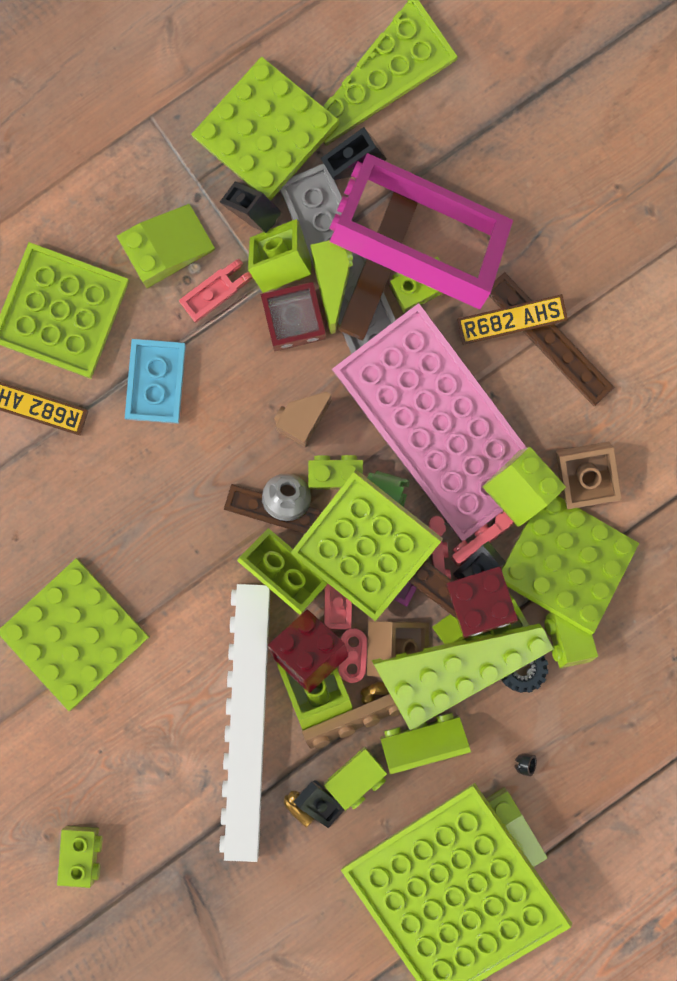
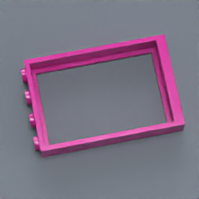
M367 153L363 163L357 161L351 175L356 179L350 178L344 194L349 196H343L337 208L341 215L335 214L329 227L330 230L334 231L330 242L480 310L492 291L513 220ZM370 180L490 235L491 237L478 277L476 278L351 221L367 181Z

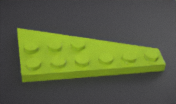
M408 0L401 11H398L390 25L379 35L357 63L355 69L344 79L340 88L323 106L340 122L337 128L323 142L325 146L457 61L458 56L419 0Z
M540 624L508 630L504 634L495 636L490 634L480 636V639L472 641L461 640L424 648L423 651L408 655L402 653L397 654L394 658L385 660L379 658L371 661L411 730L554 649L543 627Z

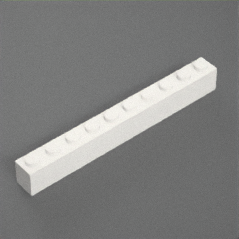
M237 584V590L232 589L231 606H236L235 617L230 618V633L235 634L234 644H229L228 654L229 660H233V671H228L227 687H232V698H227L226 715H231L230 726H225V742H229V753H224L223 769L228 770V781L223 780L222 797H227V806L221 810V825H226L225 836H220L219 851L224 853V861L257 862L259 858L268 659L267 645L271 592L266 585Z

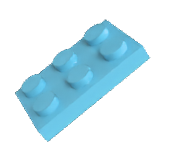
M131 340L125 408L126 420L179 424L186 351L185 343Z

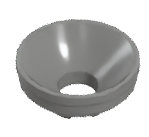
M279 474L266 483L263 489L262 503L265 510L274 518L283 521H293L299 519L308 511L311 503V493L307 483L300 477L293 474ZM284 485H291L295 488L296 493L293 496H284L280 492V488Z

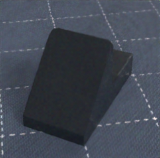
M488 541L453 574L459 580L501 567L506 561Z
M316 780L311 781L294 800L299 809L327 828L344 811V808L331 793Z

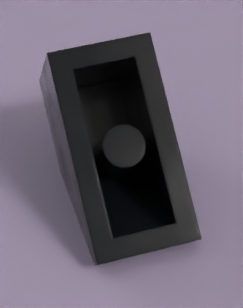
M363 127L321 157V160L334 180L352 177L351 175L357 161L363 163L367 153L384 161L387 158L376 140Z
M236 181L220 200V203L250 226L265 233L275 225L277 218L282 213L262 192Z

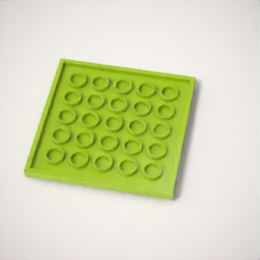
M475 783L360 855L341 869L416 981H482L572 926L571 920Z

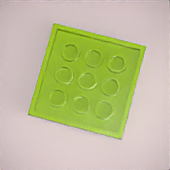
M261 56L191 135L193 139L251 188L262 192L271 201L337 128L340 122L339 119Z
M28 242L0 314V346L92 379L129 284V279Z
M355 470L294 547L291 554L376 621L437 548L443 538L358 470Z
M557 496L548 506L527 521L501 570L507 587L592 635L595 633L639 543L580 508L567 509L565 500Z
M78 558L74 559L0 628V637L68 711L77 706L150 638Z

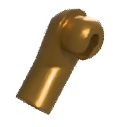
M378 681L362 688L360 692L362 704L375 701V695H389L390 693L384 682Z
M292 790L289 792V795H285L284 805L307 828L314 821V818L299 809L294 803V800L300 793Z

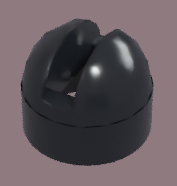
M528 753L518 755L515 761L519 764L514 765L516 771L531 777L536 769V756Z

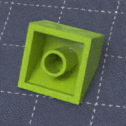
M298 219L272 228L267 233L262 232L250 237L248 270L263 293L269 290H276L285 284L302 280L306 276L311 275V256Z
M531 447L519 450L482 488L519 527L548 506L566 486Z

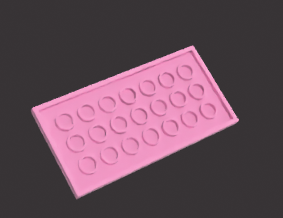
M418 303L336 365L332 371L458 538L463 542L503 511L482 486L519 450L527 447Z

